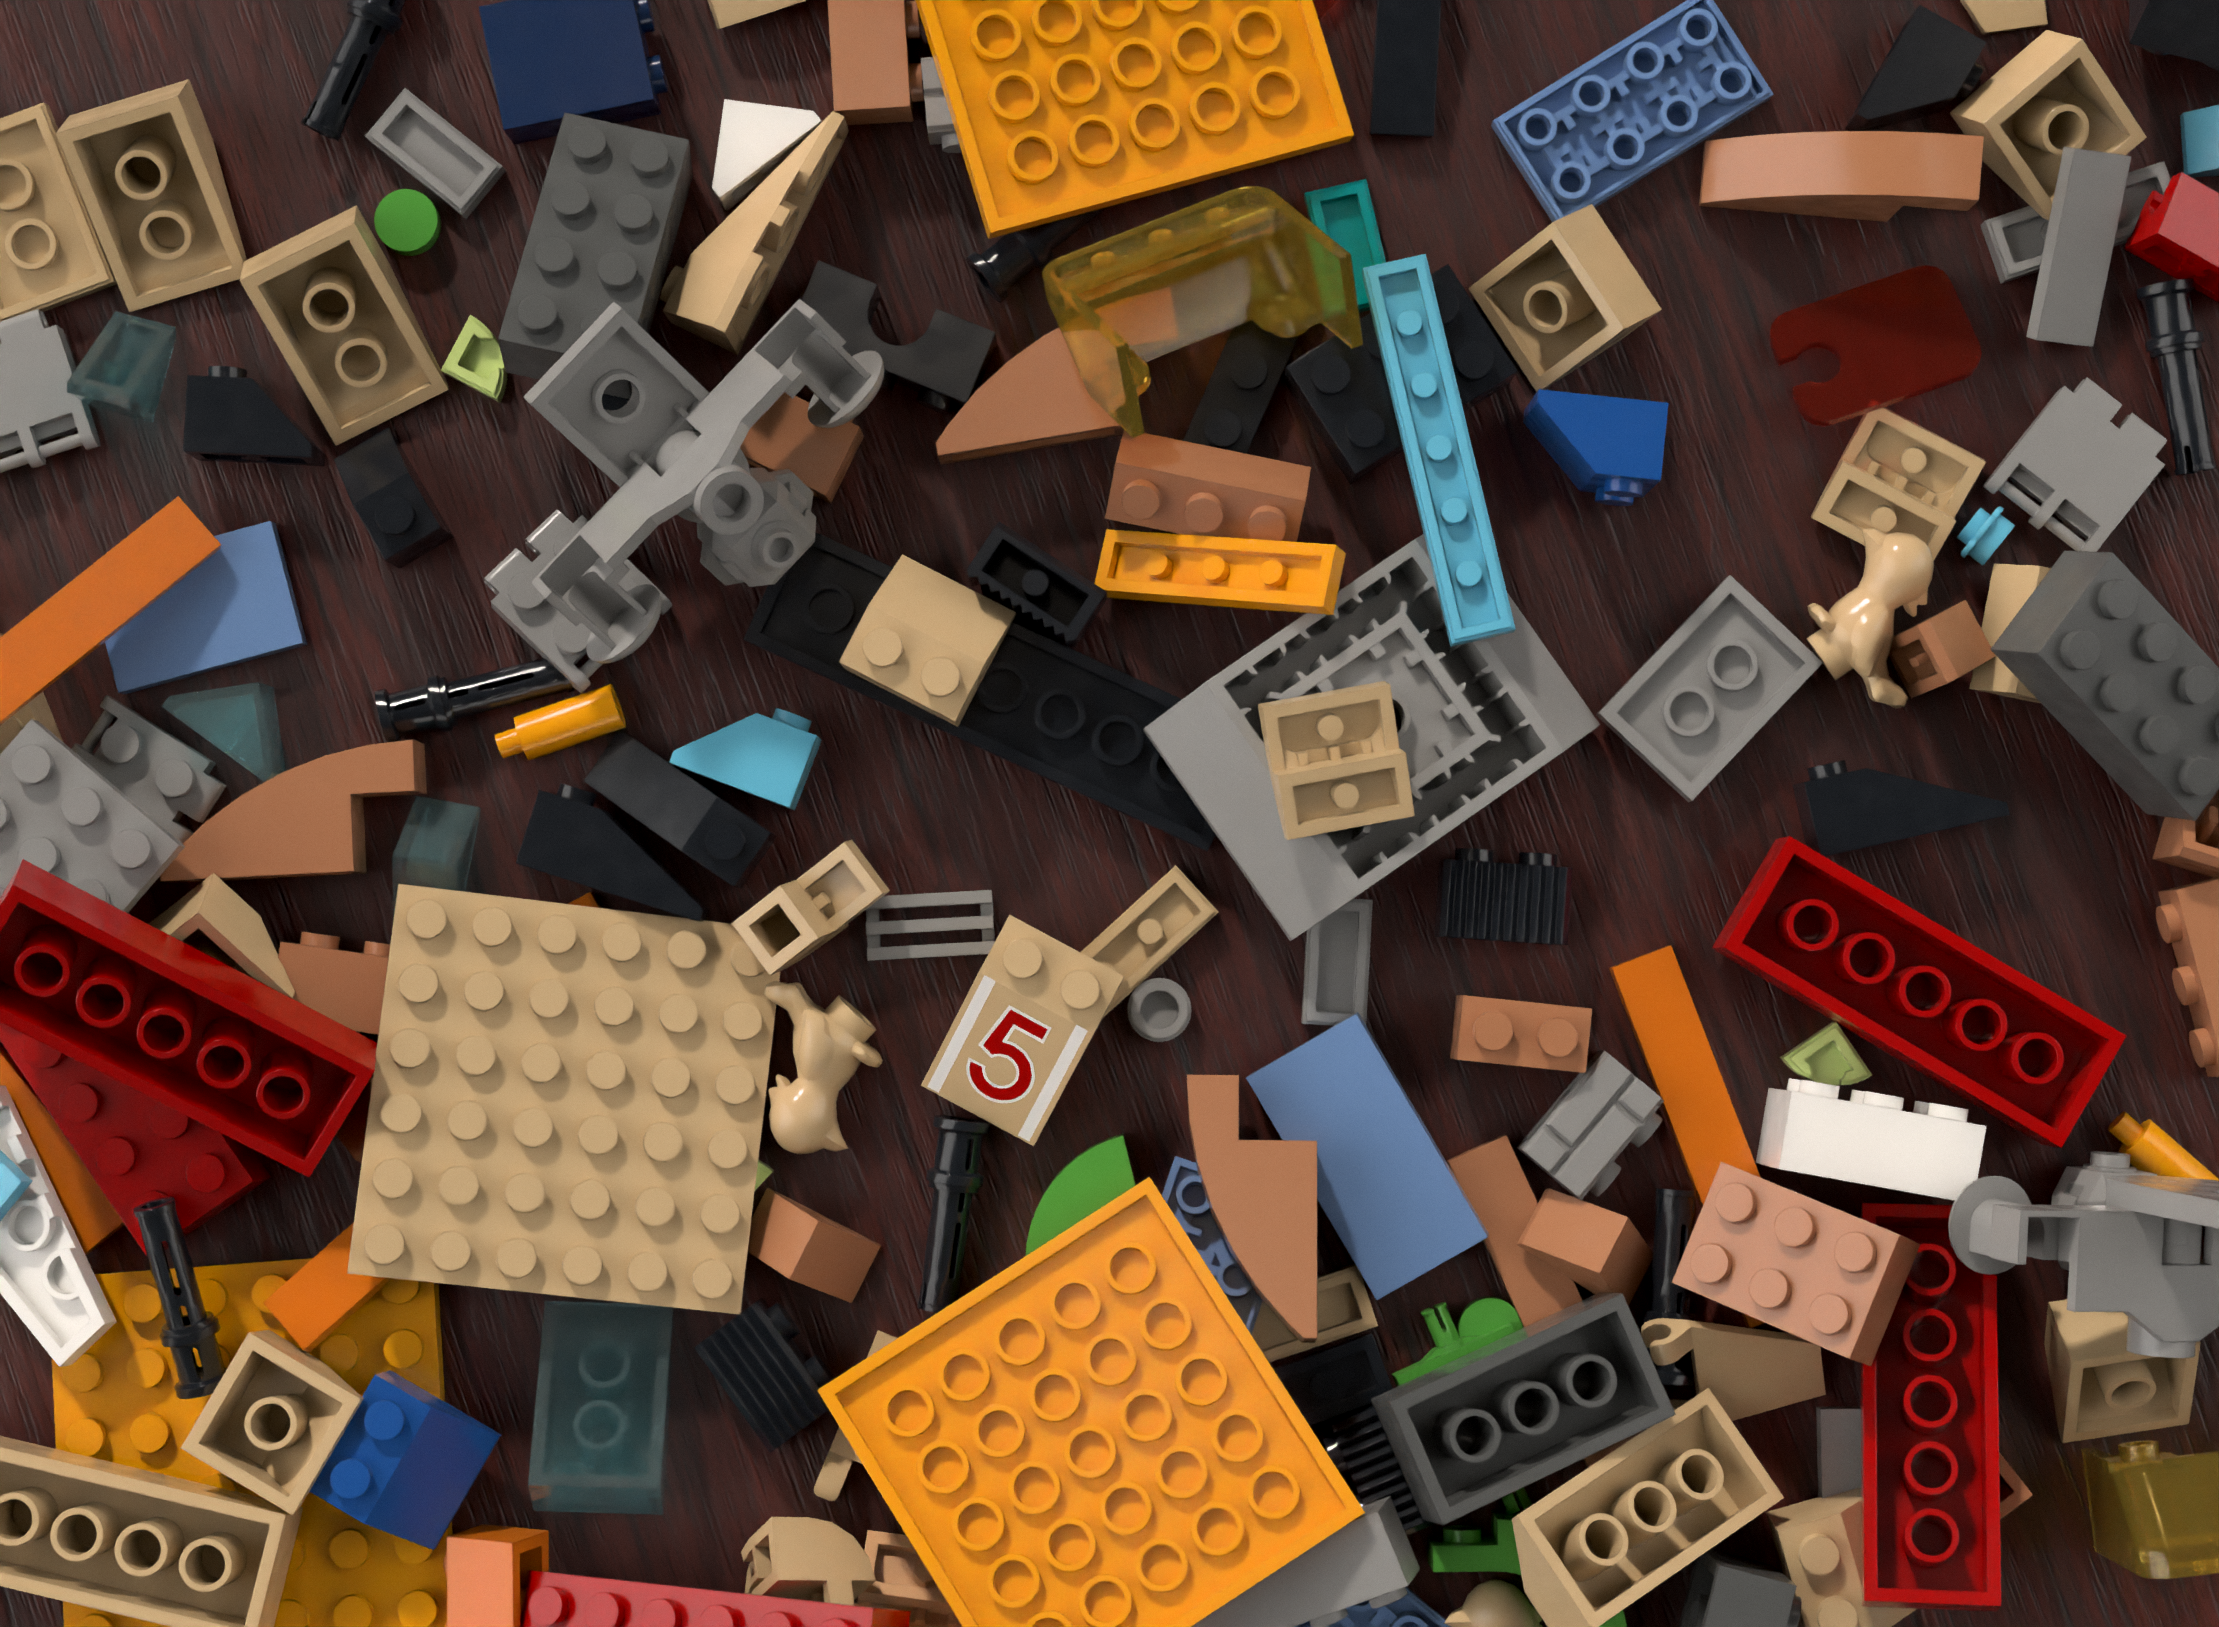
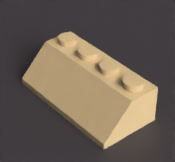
M1709 1388L1674 1410L1676 1415L1647 1428L1512 1518L1524 1592L1547 1627H1599L1784 1498Z

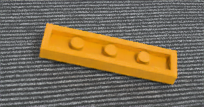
M1106 529L1094 584L1107 592V598L1333 615L1346 553L1333 544Z

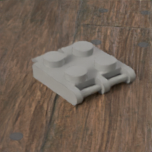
M39 309L1 321L0 458L3 459H0V473L29 464L33 469L46 465V457L82 445L86 450L99 447L100 439L64 330L57 325L49 327L44 312H40ZM55 437H65V438H62V439H59V440L50 442V443H48V444L41 445V442H44V441L53 439V438H55ZM17 450H24V452L13 455Z
M2086 377L2073 392L2066 386H2063L2055 393L1990 475L1983 487L1992 494L1999 490L2031 516L2028 522L2039 530L2042 526L2046 527L2075 551L2097 552L2165 466L2155 456L2166 444L2167 439L2133 412L2127 415L2118 427L2115 426L2110 420L2118 412L2122 404ZM2008 478L2012 481L2013 485L2007 481ZM2023 493L2029 494L2034 499H2036L2039 503H2041L2040 506L2037 505L2034 501H2032ZM2055 514L2058 518L2062 520V523L2056 520L2052 515ZM2073 532L2079 533V534H2080L2081 536H2083L2086 540L2083 541L2081 538H2079V537H2078L2076 534H2074Z
M556 510L525 539V544L538 557L531 562L521 551L515 548L484 578V583L497 595L491 600V608L537 653L557 668L578 692L583 693L591 685L588 678L602 665V663L589 659L580 669L575 666L587 653L586 646L591 631L582 623L576 627L545 600L531 583L588 522L581 515L572 523L563 513ZM628 559L624 561V564L630 571L618 584L625 591L644 584L655 586ZM657 588L662 600L660 614L664 615L672 607V603Z
M106 695L99 705L104 709L103 713L82 745L75 743L71 749L183 844L194 832L179 823L182 815L186 814L195 821L203 823L227 786L210 775L216 763L121 702ZM117 717V720L115 721V723L113 724V726H111L110 728H108V727L110 726V724L112 723V721L114 720V718ZM101 740V745L94 754L93 750Z

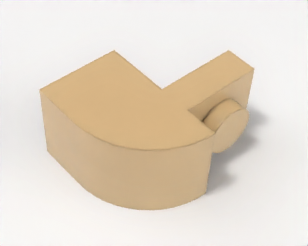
M849 840L842 843L797 880L778 886L731 924L767 973L772 975L792 966L847 928L849 922L890 890L854 841Z

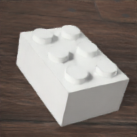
M1792 1078L1788 1079L1787 1090L1768 1088L1756 1163L1781 1170L1954 1201L1967 1185L1978 1179L1986 1126L1968 1123V1109L1915 1101L1913 1113L1902 1111L1904 1102L1902 1097L1852 1089L1850 1101L1839 1100L1840 1086Z

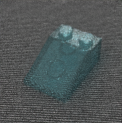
M545 1301L528 1480L534 1511L663 1515L668 1455L674 1308L629 1303Z

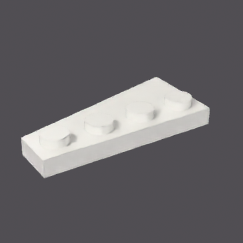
M0 1086V1150L32 1180V1183L0 1221V1294L59 1367L69 1366L77 1361L117 1321L6 1086Z

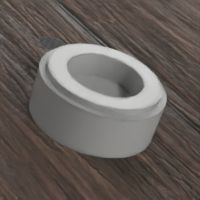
M1165 978L1150 979L1141 983L1131 994L1127 1008L1128 1018L1134 1030L1143 1038L1155 1042L1168 1041L1179 1036L1187 1027L1191 1017L1190 999L1186 991L1176 982Z

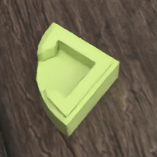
M470 315L441 371L474 390L501 402L506 389L507 372H505L499 342L481 321Z
M1831 1022L1780 1057L1797 1075L1818 1083L1835 1086L1851 1085L1872 1076V1073L1837 1022Z

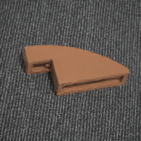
M1829 131L1766 134L1710 140L1704 143L1699 206L1887 222L1902 206L1968 211L1979 201L1984 136L1898 131Z
M1170 289L1125 298L1085 313L1042 336L1010 359L975 391L947 425L936 442L940 464L1123 435L1124 429H1127V419L1117 359L1177 349L1178 336Z
M412 739L365 745L322 756L276 775L242 794L208 819L183 843L185 848L160 875V881L170 883L202 882L213 873L222 881L367 873L363 798L427 794L425 744Z
M1187 1075L1189 1129L1198 1174L1212 1216L1232 1257L1257 1295L1302 1343H1315L1317 1340V1141L1239 1140V1075Z

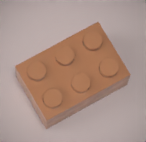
M1721 1162L1672 1283L1848 1359L1871 1366L1921 1244Z

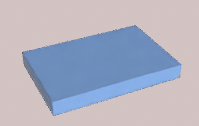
M268 521L214 536L221 544L220 550L105 641L118 693L128 694L308 645L276 523Z

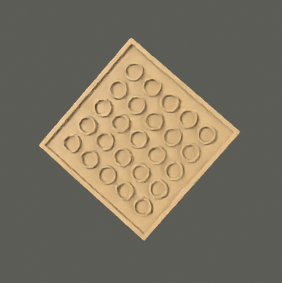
M398 884L376 1050V1064L372 1080L347 1274L740 1314L776 1004L766 997L764 992L766 984L773 981L779 982L780 972L769 975L730 923L705 920L699 922L689 918Z

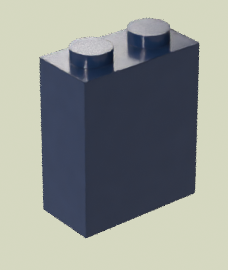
M508 0L479 6L503 129L514 145L558 136L564 112L615 124L661 114L657 94L667 93L668 86L660 54L649 56L645 33L656 31L649 0Z

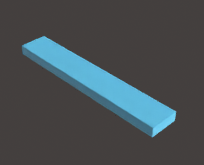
M1426 254L1364 267L1362 269V277L1450 647L1513 633L1516 628Z

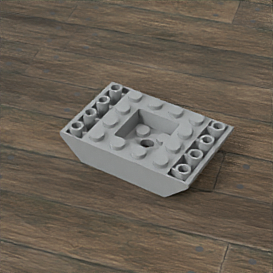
M1424 534L1339 590L1333 615L1304 614L1207 680L1143 729L1290 941L1354 899L1600 725L1508 593L1516 628L1513 633L1450 647ZM1381 681L1389 683L1393 706L1400 717V725L1397 730L1399 748L1406 752L1415 816L1287 840L1284 837L1271 782L1258 704Z

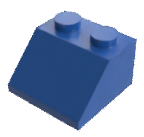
M1539 389L1525 408L1523 423L1579 491L1596 493L1595 502L1613 506L1633 505L1634 497L1643 498L1661 481L1669 403Z
M391 1370L374 1375L362 1396L364 1398L309 1492L366 1525L434 1550L478 1477L501 1434Z

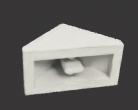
M724 99L712 189L726 211L753 192L822 123L814 111Z

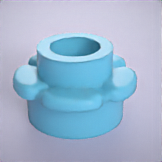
M1980 507L1956 538L1966 545L1961 551L1963 558L1968 554L1983 566L2015 527L2013 523L2000 514L2004 510L2003 507H1997L1991 515Z

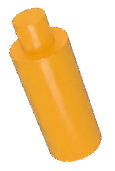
M609 684L514 717L515 728L495 734V740L503 759L524 752L530 761L626 728V722L613 686Z
M2124 1111L2108 1127V1131L2123 1143L2119 1153L2130 1154V1164L2139 1171L2155 1173L2157 1176L2219 1181V1178L2151 1119L2139 1124Z

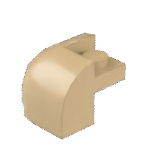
M771 1517L748 1539L741 1551L743 1562H750L745 1585V1593L859 1605L854 1603V1599L876 1581L869 1556L854 1536L829 1521L810 1517Z

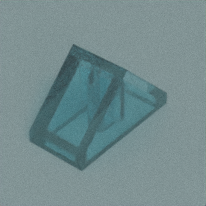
M115 311L67 381V393L91 407L153 422L176 340V327Z
M256 682L172 695L162 705L164 709L262 781L266 782L286 771L274 687Z
M416 796L392 856L393 921L398 884L466 891L481 807Z

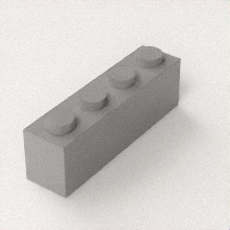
M1389 1496L1361 1506L1365 1511L1364 1514L1191 1627H1294L1308 1621L1311 1627H1326L1345 1618L1348 1615L1347 1607L1368 1600L1371 1608H1379L1403 1598L1408 1594L1406 1587L1409 1586L1420 1570V1567L1391 1497Z

